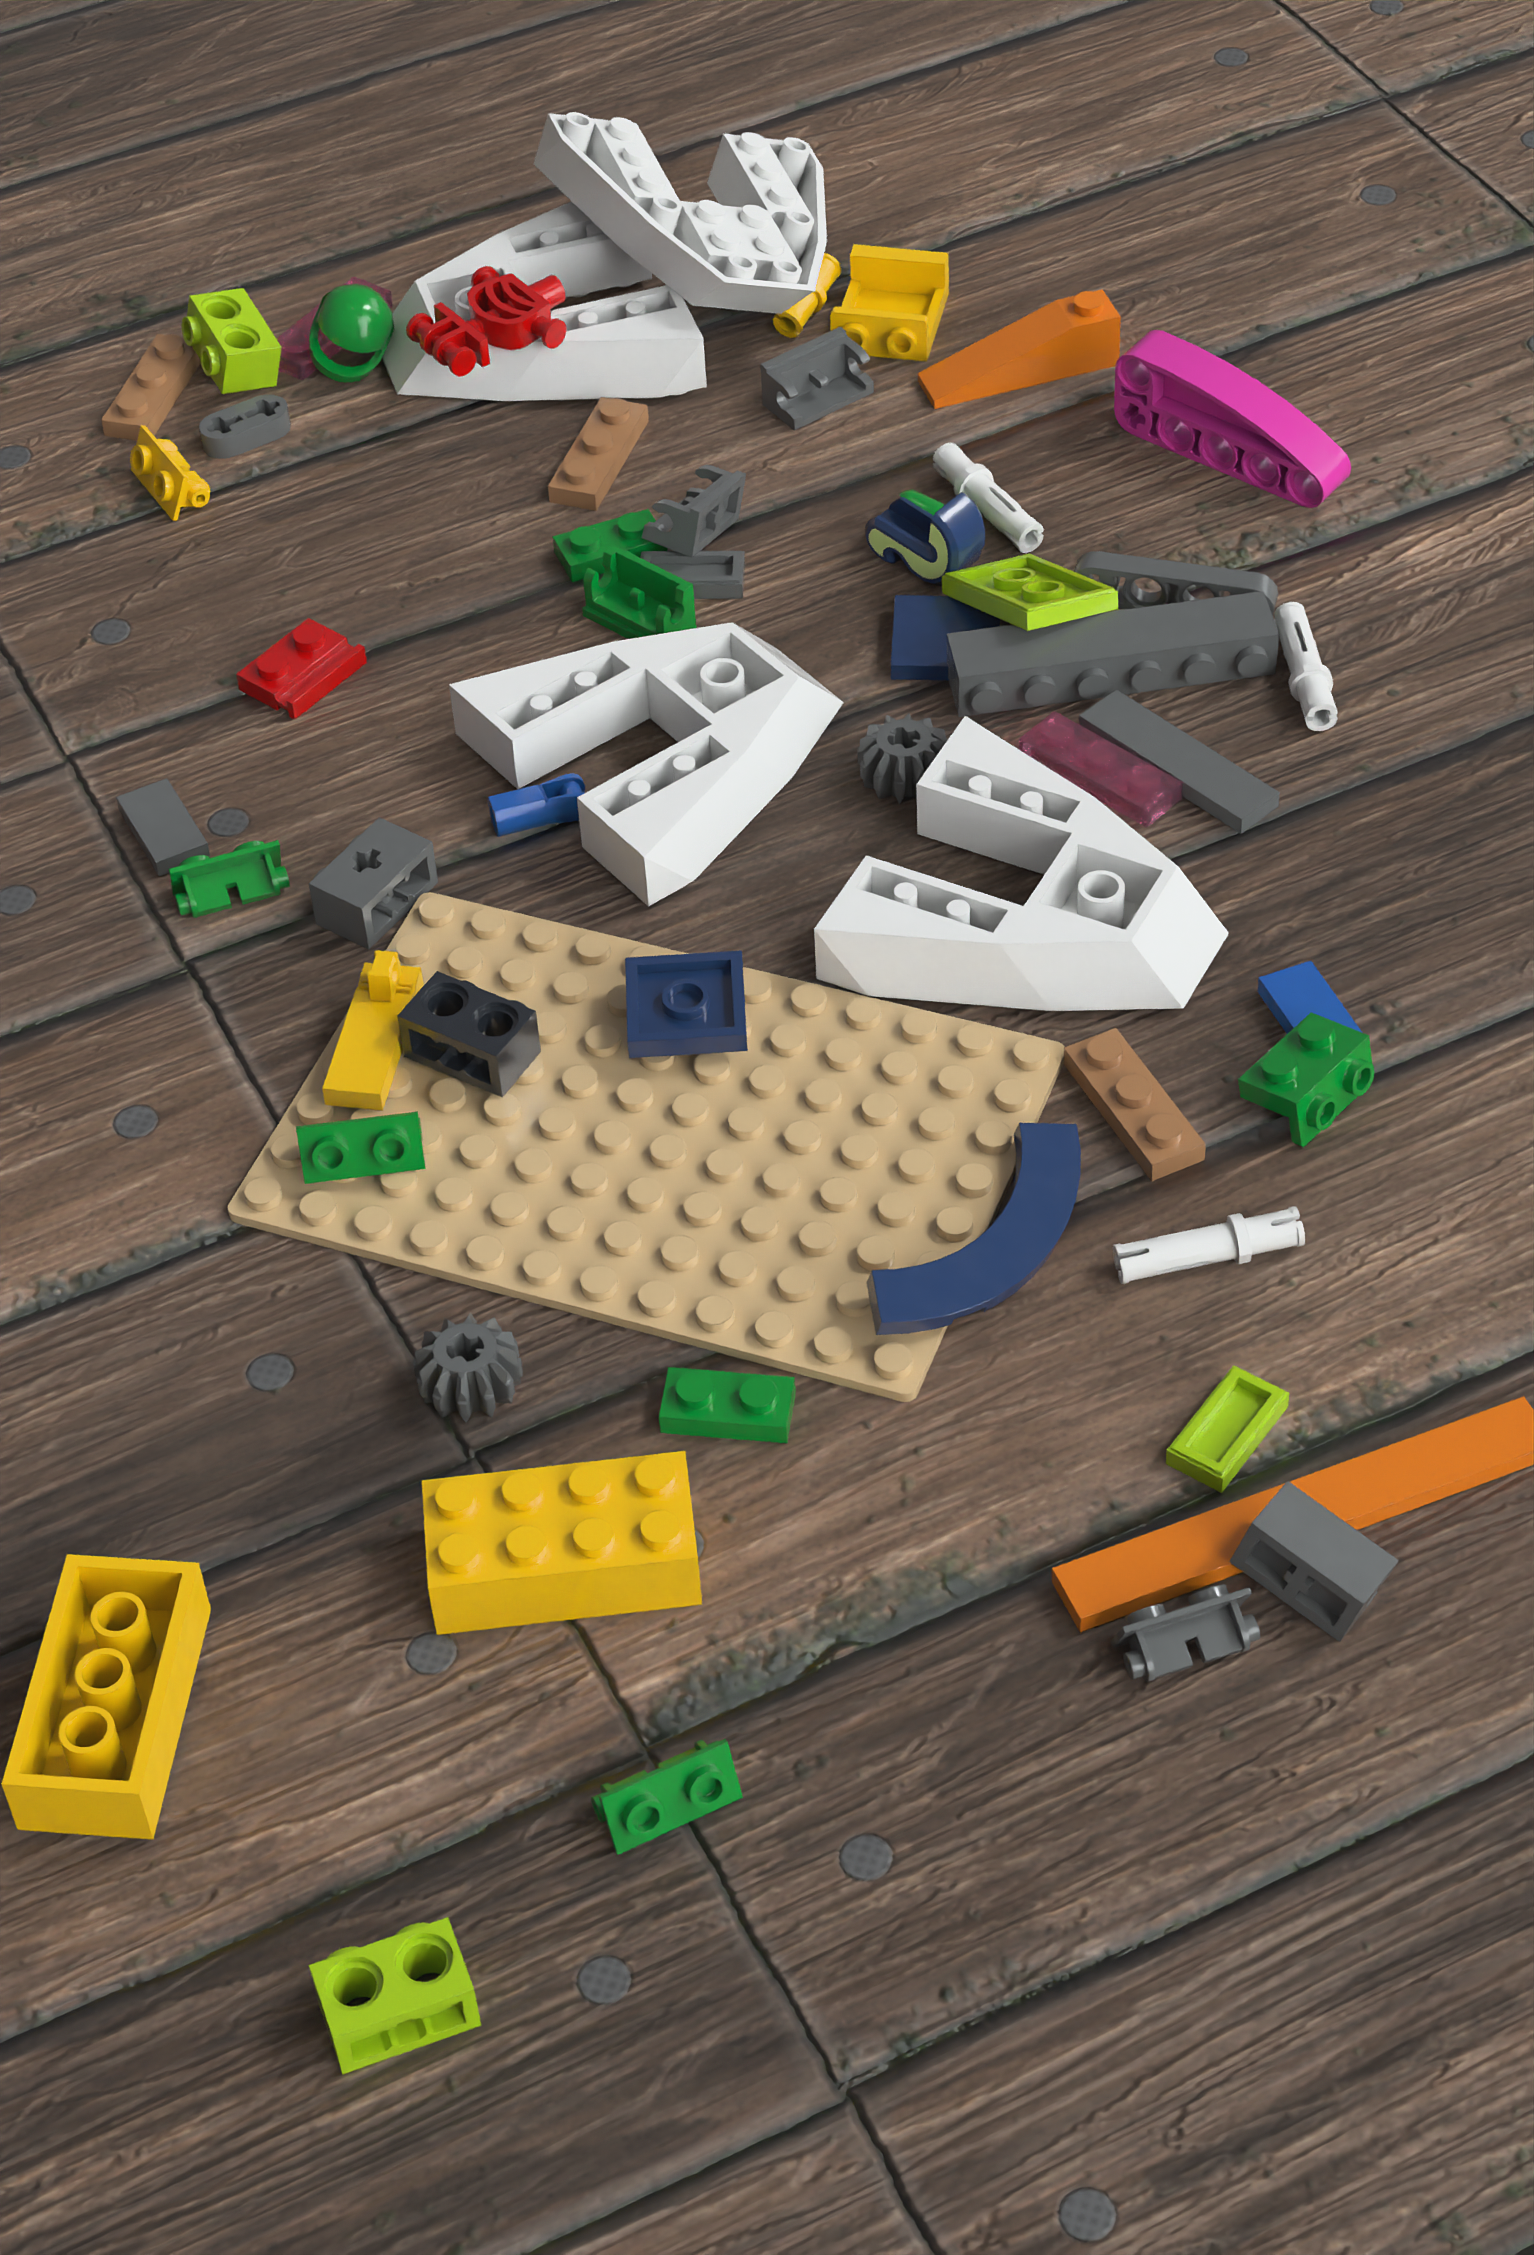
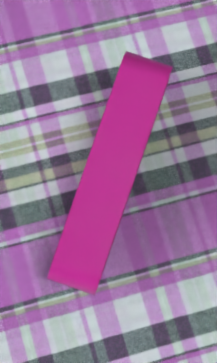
M1152 330L1116 362L1115 417L1122 428L1134 436L1307 508H1314L1320 505L1350 475L1351 462L1347 454L1313 421L1255 378L1194 344L1167 332Z

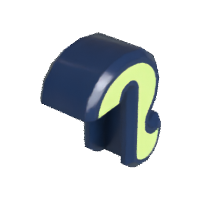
M963 492L935 512L934 515L904 497L897 498L886 511L873 517L865 525L868 545L879 558L891 564H895L898 560L902 559L908 569L921 580L940 586L942 585V576L945 573L966 569L979 559L985 545V528L982 515L975 502Z

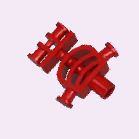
M484 266L476 270L472 275V288L467 293L470 320L465 321L440 302L433 305L436 323L426 313H418L409 320L406 326V334L409 339L416 343L420 342V347L423 351L432 355L441 365H448L449 370L454 375L462 377L469 374L476 363L481 367L490 364L488 344L507 350L522 349L537 339L542 338V343L550 349L557 348L563 342L567 328L564 321L558 318L551 320L550 309L565 302L566 293L561 281L555 275H549L528 286L512 273L499 276L493 267Z

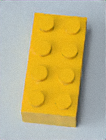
M685 1451L422 1480L427 1582L437 1635L702 1605L698 1554Z
M67 1554L1 1784L17 1830L154 1839L211 1612L199 1563Z

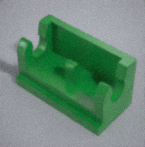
M614 544L603 553L602 565L604 566V574L600 581L598 572L590 568L586 570L584 576L586 605L582 608L583 616L627 639L696 628L692 583Z

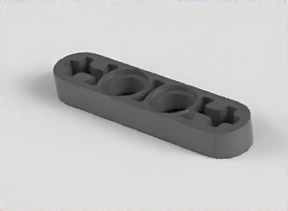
M1090 551L1085 553L1077 560L1074 572L1093 579L1092 574L1099 575L1100 583L1117 590L1118 608L1134 609L1201 600L1190 595L1187 587L1202 585L1211 590L1214 595L1212 598L1223 597L1225 591L1230 592L1229 596L1264 591L1273 616L1279 595L1274 581L1266 575L1257 572L1109 552ZM1121 577L1126 578L1123 586H1119ZM1139 578L1153 579L1160 585L1161 590L1157 592L1143 591L1135 584V580Z

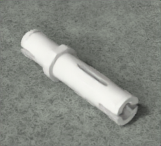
M946 443L938 448L933 456V461L935 462L933 468L954 486L956 496L963 492L972 499L979 511L984 514V517L1000 532L1005 534L1020 552H1031L1041 544L1044 536L1041 533L1044 531L1042 525L1030 517L1012 497L994 483L992 473L983 464H974L955 443Z
M1297 602L1284 603L1276 609L1274 621L1291 673L1288 681L1292 696L1300 702L1307 727L1313 731H1325L1336 724V714H1338L1331 693L1333 687L1331 672L1321 663L1303 605Z
M1293 1206L1286 1210L1243 1218L1242 1214L1237 1213L1228 1215L1225 1223L1126 1244H1114L1113 1258L1116 1269H1121V1271H1118L1121 1284H1126L1133 1280L1234 1259L1237 1264L1250 1262L1251 1256L1292 1246H1304L1305 1232L1302 1221L1296 1222L1300 1217L1299 1211L1296 1206Z

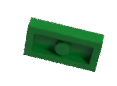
M649 509L627 513L618 518L590 526L578 527L573 531L552 536L554 553L571 582L584 579L588 568L598 572V575L604 573V566L602 565L603 553L613 544L640 558L641 552L668 551V548L642 538L644 525L648 522L656 521Z
M668 1367L659 1413L660 1433L788 1443L796 1394L795 1377Z

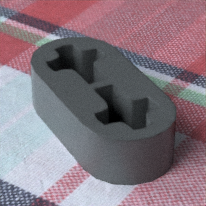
M261 395L206 416L199 425L204 452L213 458L226 459L282 438L291 428L288 405L286 400L280 396Z

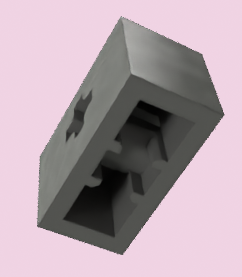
M379 817L362 834L357 835L350 842L349 846L327 867L322 868L309 883L316 925L370 949L413 907L420 895L428 893L438 883L433 843Z

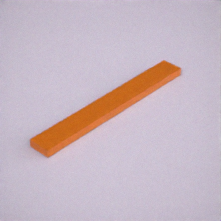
M1523 1396L1292 1480L1290 1483L1351 1527L1359 1530L1534 1465V1410ZM1284 1484L1053 1567L1052 1583L1079 1631L1083 1632L1140 1609L1159 1604L1243 1573V1571L1229 1561L1251 1523Z

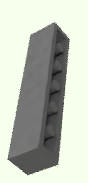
M1260 591L1104 612L1030 631L1015 625L947 633L948 680L958 717L1104 698L1116 689L1126 695L1276 674L1279 632L1265 593Z

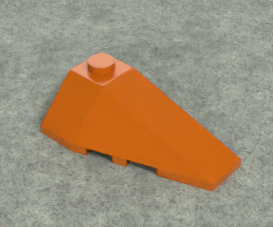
M1103 289L1084 291L1075 296L1058 299L919 372L918 383L933 408L938 409L1115 367L1120 355L1121 316Z

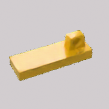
M376 950L373 963H364L358 986L351 1001L322 1088L325 1105L382 1111L384 1109L403 1050L397 1015L420 991L424 984L421 967L401 966L397 952Z

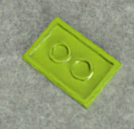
M1030 553L945 573L942 576V594L1026 631L1118 609V591L1113 587Z

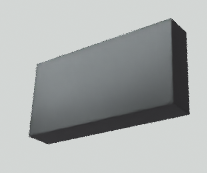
M676 551L641 552L642 559L692 583L694 599H743L745 551H699L694 557H689Z
M167 778L116 797L121 815L158 876L168 874L170 868L177 867L187 858L197 855L210 857L207 841Z

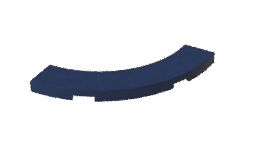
M1018 1124L1014 1133L1016 1175L1011 1198L1001 1215L976 1240L962 1249L935 1261L899 1269L871 1270L866 1283L876 1335L909 1334L951 1325L956 1318L969 1315L978 1310L985 1312L1015 1294L1034 1277L1050 1257L1061 1238L1077 1198L1081 1175V1148L1077 1124Z

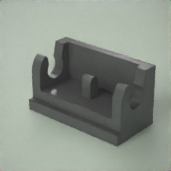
M838 327L760 364L762 404L795 431L874 393V381L866 372H862L857 363L863 365L869 362L870 358L860 345L846 335V331L843 328Z
M712 465L700 466L695 471V474L702 479L707 478L711 480L713 484L706 489L691 487L687 491L686 497L679 503L669 499H661L654 503L652 508L658 513L665 514L657 521L648 522L644 525L642 538L686 556L694 557L739 519L746 473L738 470L735 473H731Z
M1287 1481L1251 1523L1229 1562L1341 1642L1375 1598L1378 1588L1390 1575L1399 1560Z

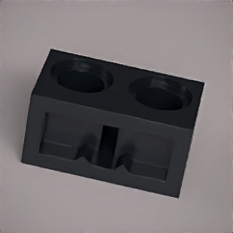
M438 971L435 972L397 1015L404 1057L502 1098L541 1052L536 1010L528 1008L519 1001L508 1000L478 988L469 981L458 980Z

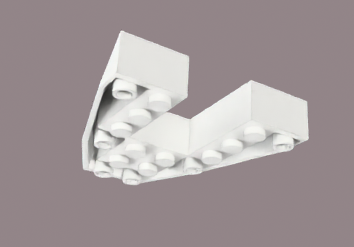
M571 112L567 115L548 113L534 165L618 247L691 305L782 314L815 291L827 243L823 167L808 143L793 137L776 140L763 138L758 134L749 132L742 135L723 133L707 182L718 203L711 200H701L699 203L686 202L678 199L637 123L619 117L612 118L611 120L593 119L576 112Z
M572 201L494 235L415 280L392 313L394 332L382 357L396 393L402 395L495 401L600 399L601 397L610 399L660 398L669 395H682L691 390L707 387L703 336L683 297L667 285L551 310V320L558 318L565 322L567 328L565 338L557 348L550 349L542 343V338L537 339L522 349L507 350L488 344L490 364L481 367L476 363L472 371L462 377L454 375L449 370L448 365H441L432 355L423 351L420 347V342H413L407 337L406 326L409 320L418 313H426L436 323L433 305L440 302L465 321L470 320L467 293L472 288V275L476 270L484 266L493 267L499 276L512 273L528 286L549 275H555L564 287L566 298L582 297L590 292L613 287H628L636 282L652 279V273L618 247Z
M733 622L614 641L449 684L456 734L517 789L649 718L678 741V743L577 797L582 847L647 906L658 902L693 882L794 776L844 703L777 648Z
M964 716L916 784L917 834L1044 874L1025 905L1021 906L865 856L814 928L816 979L873 997L1045 1011L1184 1008L1229 934L1181 869L1094 796Z

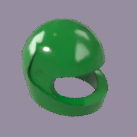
M360 284L335 287L323 296L312 322L309 335L311 361L323 375L339 382H357L366 378L381 361L394 332L392 311L382 296L372 288ZM322 330L323 334L330 341L346 350L357 353L374 352L375 354L363 365L343 366L337 364L322 351L318 341V332Z

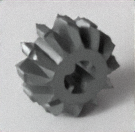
M909 713L904 719L895 720L891 716L886 715L883 725H868L867 734L864 738L860 739V747L857 750L860 776L863 779L864 787L874 789L878 799H884L891 795L895 796L899 804L905 797L917 799L916 784L947 742L945 729L934 728L930 718L914 721Z
M471 1312L464 1323L454 1324L444 1317L441 1332H424L421 1343L422 1348L415 1351L413 1366L415 1376L418 1377L417 1385L420 1396L423 1397L424 1403H434V1407L441 1418L457 1410L465 1423H467L472 1412L482 1411L492 1418L496 1408L495 1403L512 1404L515 1386L521 1384V1377L523 1376L522 1361L519 1358L518 1344L515 1338H513L512 1332L502 1331L495 1317L480 1325L477 1324V1320H475Z

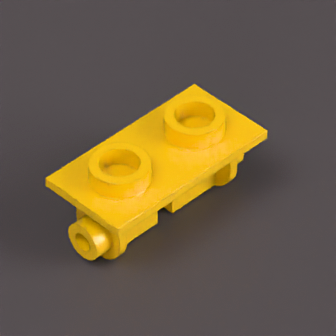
M141 425L137 444L132 448L130 454L131 471L172 521H178L181 507L199 508L205 506L210 499L209 484L200 478L195 471H189L190 465L178 452L176 445L172 441L156 439L145 425Z

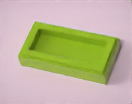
M1233 1365L1166 1451V1465L1222 1493L1288 1408L1290 1393Z

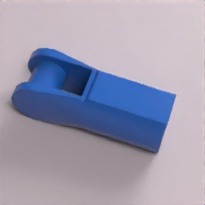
M573 773L565 774L540 785L489 796V814L497 837L547 824L579 821L577 797L585 793V784L582 777Z

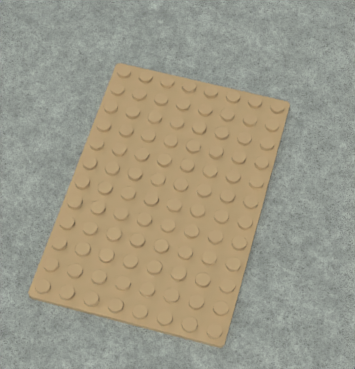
M428 892L418 897L386 951L397 952L401 966L421 967L423 986L438 971L458 980L469 981L478 988L508 1000L519 1001L528 1008L536 1010L541 1047L540 1054L502 1098L404 1057L402 1050L383 1111L325 1105L322 1088L347 1016L346 1014L228 1205L229 1216L234 1223L893 1400L909 1402L917 1397L948 1326L909 1334L876 1335L866 1283L871 1270L899 1269L941 1259L970 1244L991 1227L1016 1172L1014 1133L1019 1123L1038 1122L1063 1066L1065 1046L1060 1042L743 967L748 1051L629 1058L625 958L688 953ZM418 1111L422 1128V1145L426 1169L309 1184L304 1183L296 1126Z

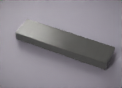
M1117 689L1079 715L1080 731L1240 834L1279 807V791Z

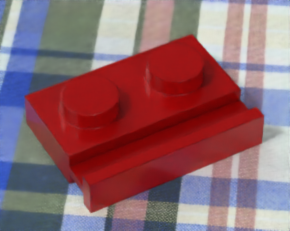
M307 618L236 674L240 691L277 711L281 707L288 710L289 717L295 720L367 663L365 647L360 644L353 647L348 644L347 637Z

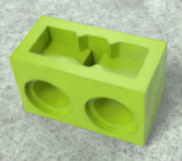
M244 288L189 295L187 316L183 317L181 324L183 338L188 346L193 347L201 360L204 373L212 377L220 392L228 394L276 386L281 345Z
M448 1917L432 1923L421 1922L408 1925L394 1936L362 1947L351 1946L341 1948L330 1954L325 1960L309 1965L318 2003L342 2075L481 2026L474 1987ZM427 1973L441 1974L432 1981H415L418 1977ZM358 1997L371 1998L360 2006H346L349 2001Z

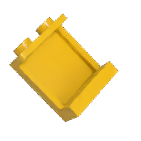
M854 244L850 254L851 280L842 306L833 307L831 311V331L838 327L843 328L846 331V335L860 345L868 356L927 362L949 294L948 253Z

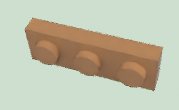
M174 334L156 335L101 419L104 436L137 441L141 425H145L155 436L201 363L193 347L188 346L183 337Z
M601 397L548 485L549 502L597 511L649 422L647 405L627 402L618 398Z
M1117 1028L1064 1047L1065 1067L1151 1181L1205 1160V1142Z

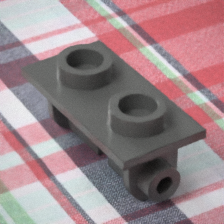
M1217 1585L1189 1596L1187 1599L1190 1606L1166 1613L1163 1604H1157L1127 1615L1125 1617L1127 1626L1121 1628L1111 1643L1113 1648L1129 1643L1132 1651L1123 1654L1125 1668L1129 1677L1132 1680L1142 1677L1146 1682H1150L1156 1678L1191 1668L1193 1663L1185 1642L1195 1640L1203 1664L1235 1653L1248 1651L1250 1649V1642L1260 1639L1259 1627L1252 1614L1242 1616L1239 1608L1252 1594L1251 1589L1248 1587L1229 1593L1226 1585Z

